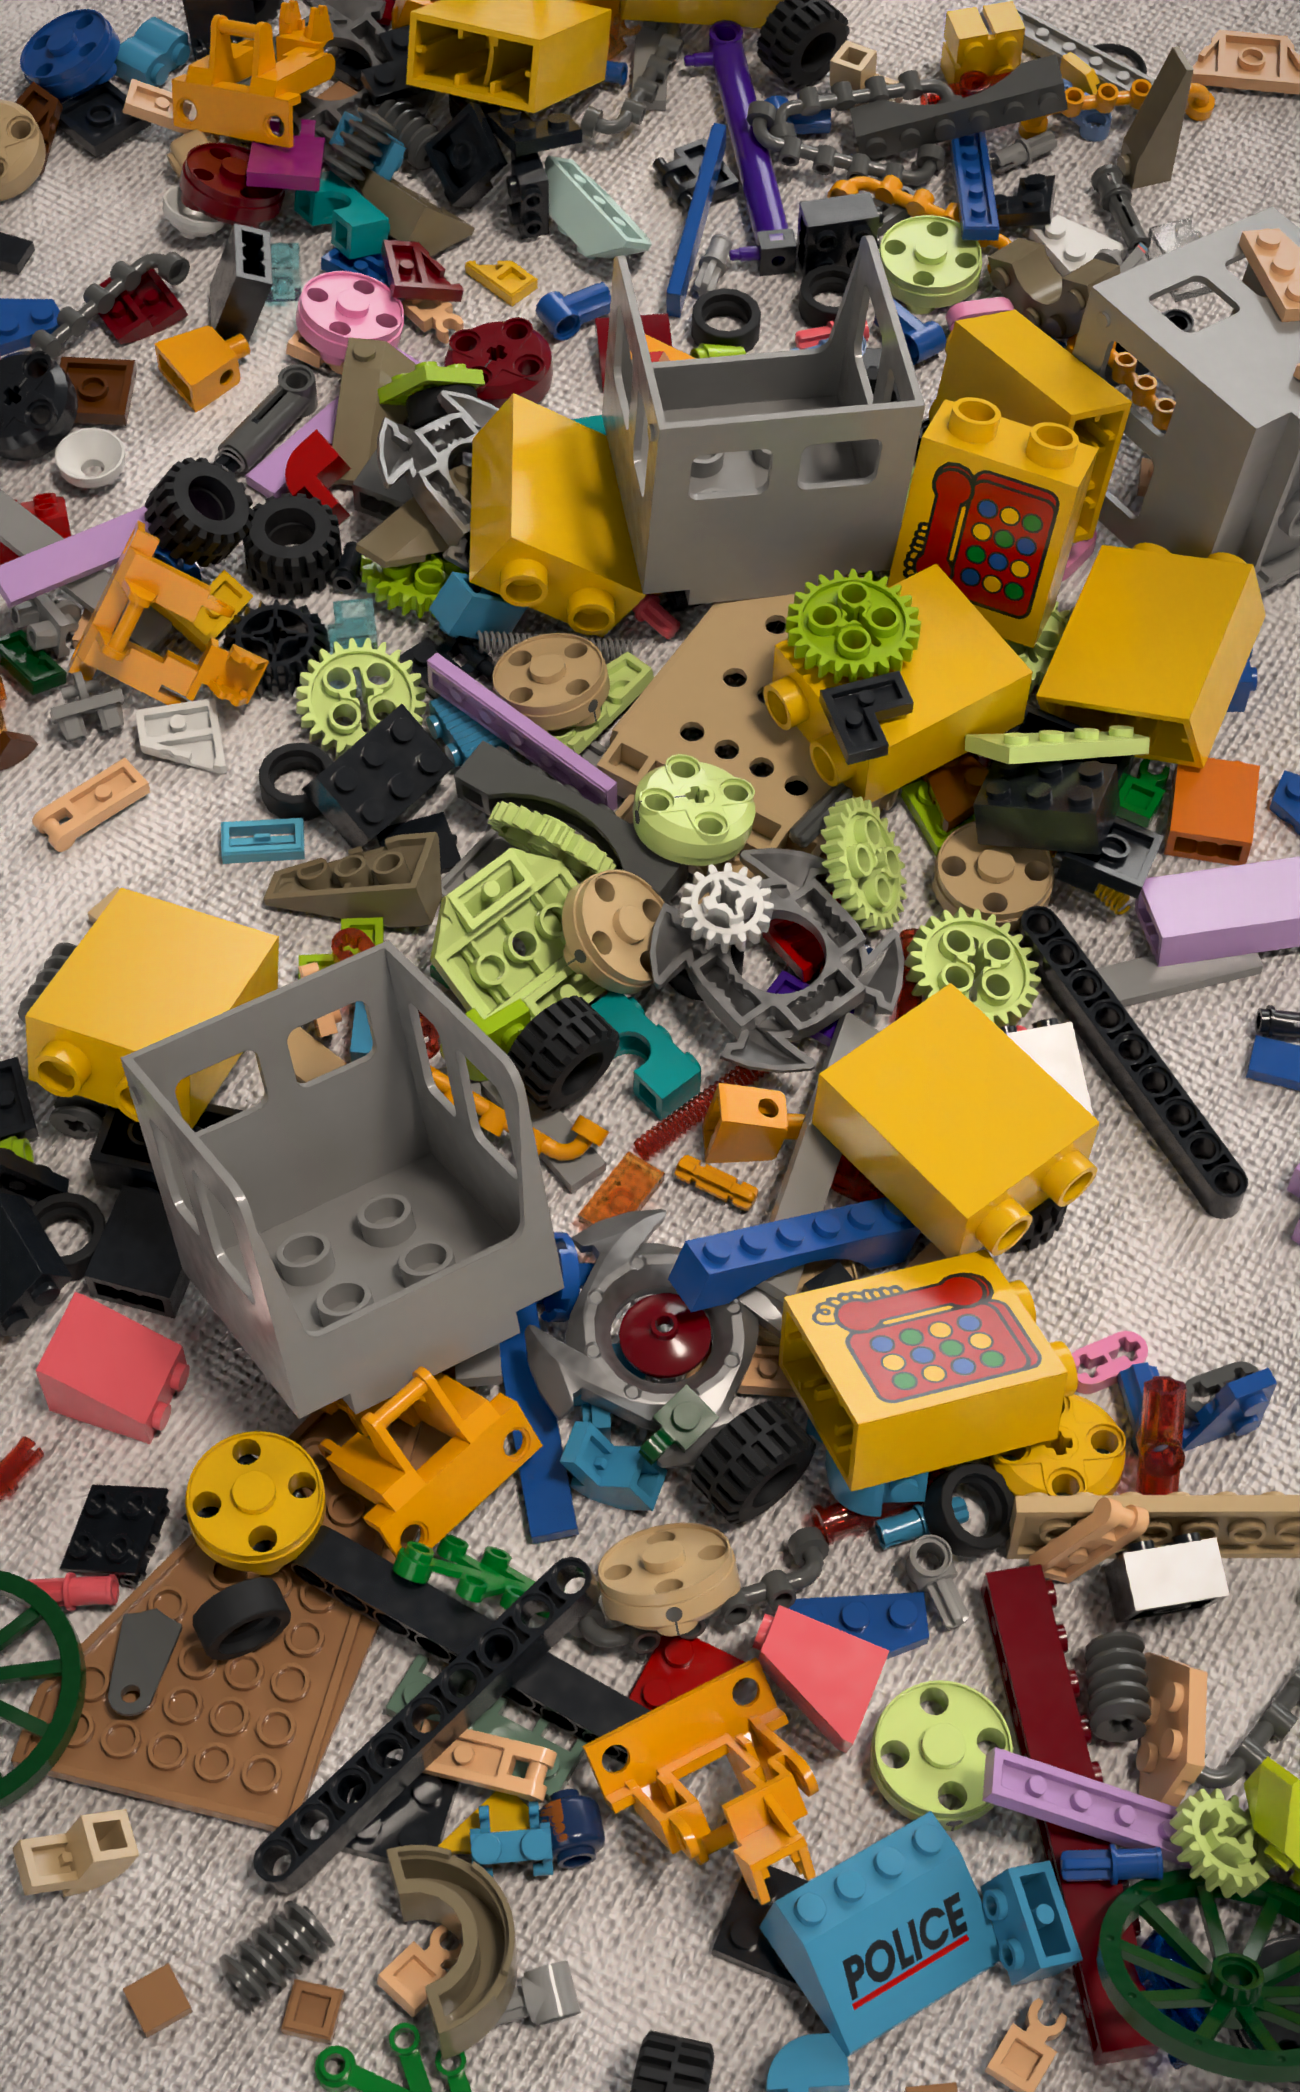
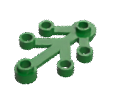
M449 1534L440 1540L436 1552L442 1558L454 1563L433 1558L434 1551L430 1547L419 1542L409 1541L406 1548L399 1550L392 1567L396 1574L416 1583H427L432 1572L457 1578L459 1582L455 1589L456 1594L465 1600L475 1603H481L484 1598L503 1594L499 1604L506 1610L535 1583L534 1580L509 1566L512 1557L507 1552L488 1546L485 1548L479 1562L466 1554L469 1547L467 1542ZM541 1611L536 1613V1615L548 1619L549 1612Z
M411 2023L397 2024L389 2035L391 2050L400 2058L410 2090L358 2066L354 2055L343 2046H330L324 2049L318 2055L315 2062L317 2080L329 2092H343L350 2087L359 2092H432L419 2052L421 2045L418 2029ZM407 2032L412 2034L415 2040L409 2048L402 2049L395 2044L396 2038L401 2033ZM439 2050L435 2057L436 2069L442 2078L448 2080L450 2091L472 2092L465 2073L467 2061L464 2051L457 2055L461 2060L459 2067L448 2071L441 2065L443 2059ZM333 2058H340L345 2062L343 2071L336 2075L328 2073L326 2071L327 2063Z

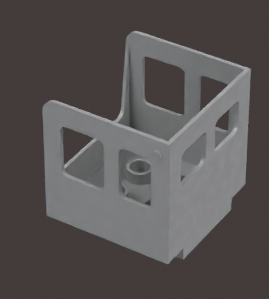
M1273 206L1092 286L1072 355L1106 381L1105 370L1115 341L1173 391L1176 398V404L1166 434L1158 430L1131 406L1124 434L1152 459L1154 471L1139 516L1131 512L1107 490L1098 520L1131 549L1138 543H1153L1167 549L1171 554L1207 558L1210 554L1225 552L1238 556L1247 564L1254 565L1260 593L1300 573V380L1293 376L1297 364L1300 363V321L1281 322L1249 263L1242 281L1233 275L1226 266L1246 258L1239 246L1243 231L1279 228L1300 248V228ZM1191 282H1200L1208 286L1227 302L1233 310L1229 317L1197 332L1189 333L1178 328L1157 310L1150 301Z
M872 235L862 236L859 251L829 339L822 346L812 349L651 362L626 257L624 255L615 256L602 418L643 594L685 590L688 605L790 595L796 592L804 593L807 581L818 586V575L820 574L829 580H833L834 570H838L843 578L846 574L850 573L851 569H855L857 573L891 570L925 403L875 238ZM870 298L882 336V353L874 396L862 358V340ZM894 380L901 399L899 402H890Z
M389 940L121 1057L129 1092L134 1102L182 1269L298 1419L341 1398L356 1415L394 1396L413 1379L412 1373L420 1366L426 1368L434 1376L521 1333L516 1312L565 1288L524 1083L515 1064L499 1046ZM357 1001L364 1002L373 1040L370 1052L364 1057L311 1081L298 1083L287 1044L289 1034L295 1028ZM418 1010L434 1025L439 1034L454 1105L440 1092L434 1082ZM247 1050L254 1051L265 1091L261 1102L205 1129L194 1132L182 1118L175 1094L177 1084L183 1078ZM465 1057L495 1085L501 1095L516 1168L490 1143L480 1128Z

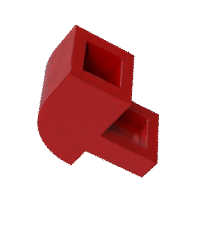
M316 429L291 453L285 470L287 487L292 496H297L298 493L306 494L307 499L316 497L321 500V505L327 504L332 509L333 515L337 516L339 525L350 516L328 488L351 468Z

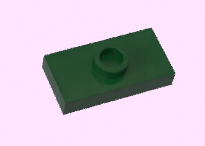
M22 629L0 637V665L32 696L66 684L67 672L44 650L34 651L28 643L27 634Z

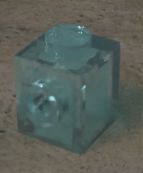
M299 243L271 244L273 285L266 302L298 301L302 293V266Z
M372 598L333 602L335 624L328 625L330 648H333L334 642L337 641L343 649H348L350 638H354L357 647H363L366 638H370L372 649L377 650L378 642Z

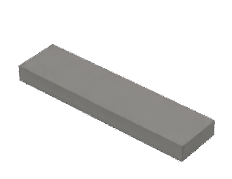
M1258 953L1158 967L1155 955H1150L1096 968V970L1121 1004L1126 1007L1258 975L1262 972L1263 963Z

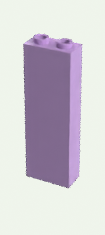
M1300 856L1146 878L1139 897L1135 901L1134 909L1151 951L1155 955L1158 967L1300 947Z

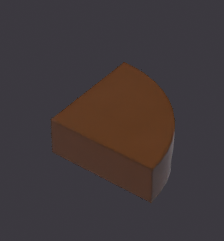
M2 731L0 734V771L15 766L32 753L38 743L31 735Z

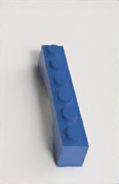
M887 1197L687 1240L680 1251L668 1280L691 1312L728 1304L761 1282L791 1268L810 1262L828 1259H849L862 1263L870 1270L905 1262L921 1231Z

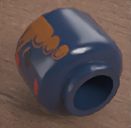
M565 1789L553 1793L550 1796V1802L539 1810V1825L540 1823L550 1822L553 1861L557 1862L558 1867L565 1869L577 1868L588 1865L596 1860V1853L605 1845V1833L597 1801L591 1797L579 1795V1791L576 1789Z

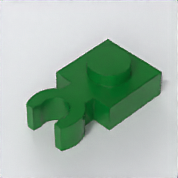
M1143 759L1138 769L1137 778L1128 775L1119 791L1120 807L1116 816L1148 829L1164 799L1166 790L1162 788L1167 784L1170 767L1165 766L1160 774L1154 775L1148 772L1150 760Z

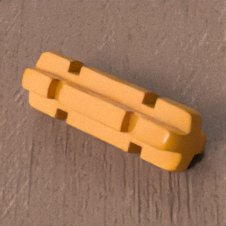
M684 1155L679 1160L675 1169L677 1179L688 1184L694 1181L696 1182V1188L725 1202L729 1198L733 1200L732 1205L744 1211H749L756 1202L758 1196V1189L744 1181L740 1185L737 1183L738 1179L708 1164L705 1167L700 1166L701 1161L692 1156Z

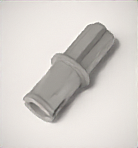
M1049 130L1026 140L1018 138L1014 144L991 152L989 156L991 158L989 160L990 165L996 174H1001L1018 165H1030L1033 158L1057 147V140L1054 133Z
M716 234L712 236L706 254L698 262L699 272L693 284V289L698 292V296L715 290L719 278L726 272L727 265L725 262L733 244L725 235Z

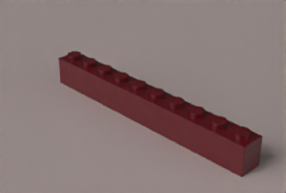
M1041 1564L986 1572L981 1587V1595L1020 1755L1103 1783L1100 1765L1097 1761L1091 1762L1087 1744H1091L1092 1741L1089 1721L1086 1715H1079L1075 1699L1080 1696L1078 1677L1074 1669L1068 1670L1064 1653L1068 1652L1066 1630L1063 1624H1056L1052 1609L1057 1607V1597L1053 1581L1051 1579L1045 1580ZM1035 1818L1045 1860H1050L1083 1958L1082 1961L1071 1966L1094 2064L1097 2066L1154 2056L1159 2048L1138 2033L1117 2011L1102 1985L1097 1967V1945L1103 1919L1114 1900L1124 1892L1123 1888L1128 1886V1880H1118L1117 1885H1111L1110 1880L1066 1881L1063 1880L1060 1870L1061 1852L1065 1850L1108 1849V1845L1112 1843ZM1139 1917L1129 1925L1121 1938L1138 1946L1136 1937L1141 1934ZM1123 1960L1129 1976L1139 1991H1149L1148 1987L1153 1986V1972Z

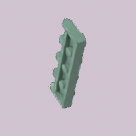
M420 1653L417 1655L385 1707L386 1714L394 1717L433 1680V1678L423 1674L429 1661L428 1657ZM465 1682L458 1688L457 1697H466L460 1693ZM500 1697L468 1729L538 1745L555 1751L557 1757L554 1767L551 1770H547L543 1784L547 1786L544 1799L550 1802V1796L553 1793L564 1790L585 1753L582 1746L588 1742L579 1738L569 1752L544 1738L550 1722L540 1718L534 1729L530 1731L502 1716L508 1700ZM433 1714L425 1719L439 1722L440 1715ZM517 1760L512 1775L525 1778L529 1763Z

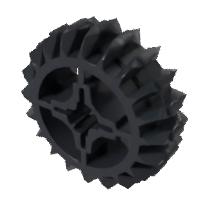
M277 598L273 605L266 606L260 600L257 609L254 610L246 606L244 616L234 615L233 625L226 626V638L223 639L224 643L222 644L223 649L230 651L232 645L235 644L268 660L269 663L256 689L260 696L267 691H272L276 698L280 691L288 690L293 696L295 687L303 686L300 684L301 672L310 673L307 669L309 659L320 663V649L330 653L328 631L325 628V624H321L318 613L310 614L307 605L296 608L293 600L286 605H281Z

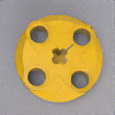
M1073 1394L1064 1397L1057 1439L989 1456V1466L1004 1477L1006 1485L1014 1497L1024 1496L1033 1492H1042L1048 1496H1057L1056 1493L1060 1492L1069 1495L1079 1492H1090L1095 1495H1113L1120 1484L1123 1474L1126 1437L1124 1432L1101 1407L1086 1398ZM1095 1449H1105L1110 1453L1101 1454L1097 1452ZM1003 1456H1014L1019 1460L1011 1461L1003 1458Z
M250 1431L227 1437L204 1453L190 1475L186 1490L185 1507L191 1533L200 1548L210 1558L232 1569L253 1572L259 1575H271L278 1572L285 1564L296 1559L314 1539L320 1526L323 1525L326 1512V1497L323 1479L318 1467L311 1456L299 1444L276 1433ZM246 1454H253L259 1457L254 1463L248 1465L237 1462L239 1458ZM302 1487L314 1490V1493L306 1498H297L292 1495L294 1491ZM206 1507L220 1509L215 1516L210 1518H203L197 1515L199 1511ZM263 1540L275 1543V1546L267 1552H258L253 1549L254 1545Z

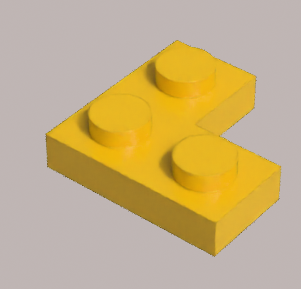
M225 570L210 584V595L224 601L235 609L232 618L218 614L202 605L194 622L155 602L150 605L172 622V626L202 652L205 651L210 638L215 639L234 619V615H237L253 597L247 589Z

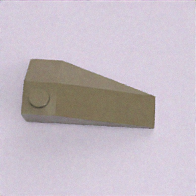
M1180 46L1172 47L1123 139L1121 155L1117 158V166L1132 190L1171 181L1194 71Z
M361 166V170L365 174L366 179L361 181L354 178L364 197L389 218V235L398 241L419 242L429 252V256H433L469 237L475 230L473 226L455 214L428 202V198L403 186L401 182L394 178H391L389 181L373 170Z
M349 337L342 371L332 446L351 469L334 484L352 486L377 449V436L385 417L400 425H403L408 417L406 406L380 404L377 389L392 382L391 378L395 375L414 371L416 365L387 341Z
M462 464L449 470V474L458 491L471 503L472 467ZM414 496L356 544L357 552L383 568L425 562L426 555L443 553L449 548Z
M437 832L396 835L386 838V846L364 852L362 847L359 846L349 849V856L327 863L325 859L319 858L275 871L263 900L266 906L341 919L383 917L384 926L393 928L432 925L442 898Z

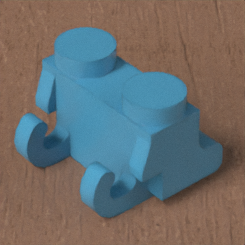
M538 1801L528 1802L530 1829L490 1832L489 1805L479 1806L480 1828L470 1829L472 1863L475 1861L483 1868V1865L542 1860V1863L533 1864V1876L553 1875L550 1822L540 1823L539 1825ZM493 1867L484 1868L493 1877Z

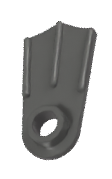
M157 1608L139 1613L124 1614L108 1692V1699L112 1709L122 1716L139 1715L151 1705L183 1628L181 1623L169 1618ZM129 1691L140 1693V1697L135 1702L127 1703L123 1701L124 1695Z

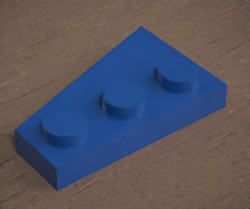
M924 1592L796 1599L795 1603L788 1608L889 1650L886 1660L926 1645L929 1640Z

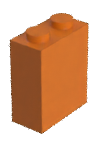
M1208 758L1204 768L1176 764L1172 777L1164 855L1234 866L1246 864L1253 842L1260 765Z

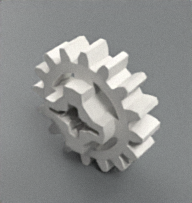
M726 863L724 871L718 872L713 864L709 865L706 877L699 872H695L692 884L686 883L684 885L683 898H681L679 912L683 913V928L692 927L691 939L695 941L704 937L706 939L705 949L710 950L715 943L721 944L722 953L726 954L729 950V945L735 944L740 952L745 951L747 939L757 945L760 941L761 932L767 933L769 930L770 918H772L774 904L769 902L771 896L770 888L760 889L762 882L760 875L749 879L747 877L748 868L745 866L738 873L732 872L731 863ZM709 892L710 896L703 897L706 893ZM703 897L702 903L698 904L700 899ZM751 912H755L753 917L745 924L743 920L749 919Z

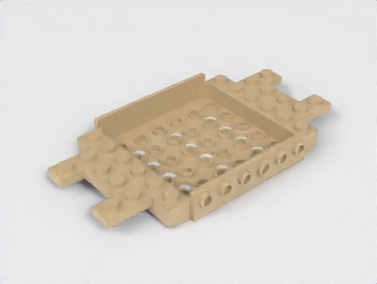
M857 573L859 578H864V576ZM795 594L715 602L612 729L611 745L597 764L599 770L617 782V795L624 798L625 801L615 814L630 824L633 823V803L639 782L653 769L665 765L666 760L672 755L686 754L692 756L699 762L717 766L734 777L745 779L751 783L755 790L753 800L756 812L750 837L744 848L735 857L725 862L714 864L718 872L724 871L726 863H731L732 872L738 873L744 867L739 860L740 853L743 850L780 848L803 851L827 860V855L820 849V845L826 844V840L821 833L807 847L800 848L790 840L789 831L832 786L828 785L815 769L810 755L811 743L796 726L789 730L779 727L770 715L766 704L758 699V695L763 692L764 687L772 683L775 645L788 639V633L774 634L769 632L765 626L767 623L777 620L786 624L789 604H794ZM739 673L746 678V682L742 686L731 687L723 679L726 675ZM696 727L704 735L698 741H687L680 733L684 729ZM732 745L739 753L732 759H722L716 755L715 750L719 746ZM763 762L769 764L773 768V772L767 777H757L751 773L750 767ZM796 780L802 781L808 786V791L802 795H792L786 791L785 785ZM899 789L872 802V808L879 807L880 813L883 809L888 811L893 806ZM688 865V872L693 875L695 872H699L706 877L709 865ZM748 869L747 877H755V875ZM709 892L706 893L703 897L710 896ZM703 897L700 899L698 904L702 903Z

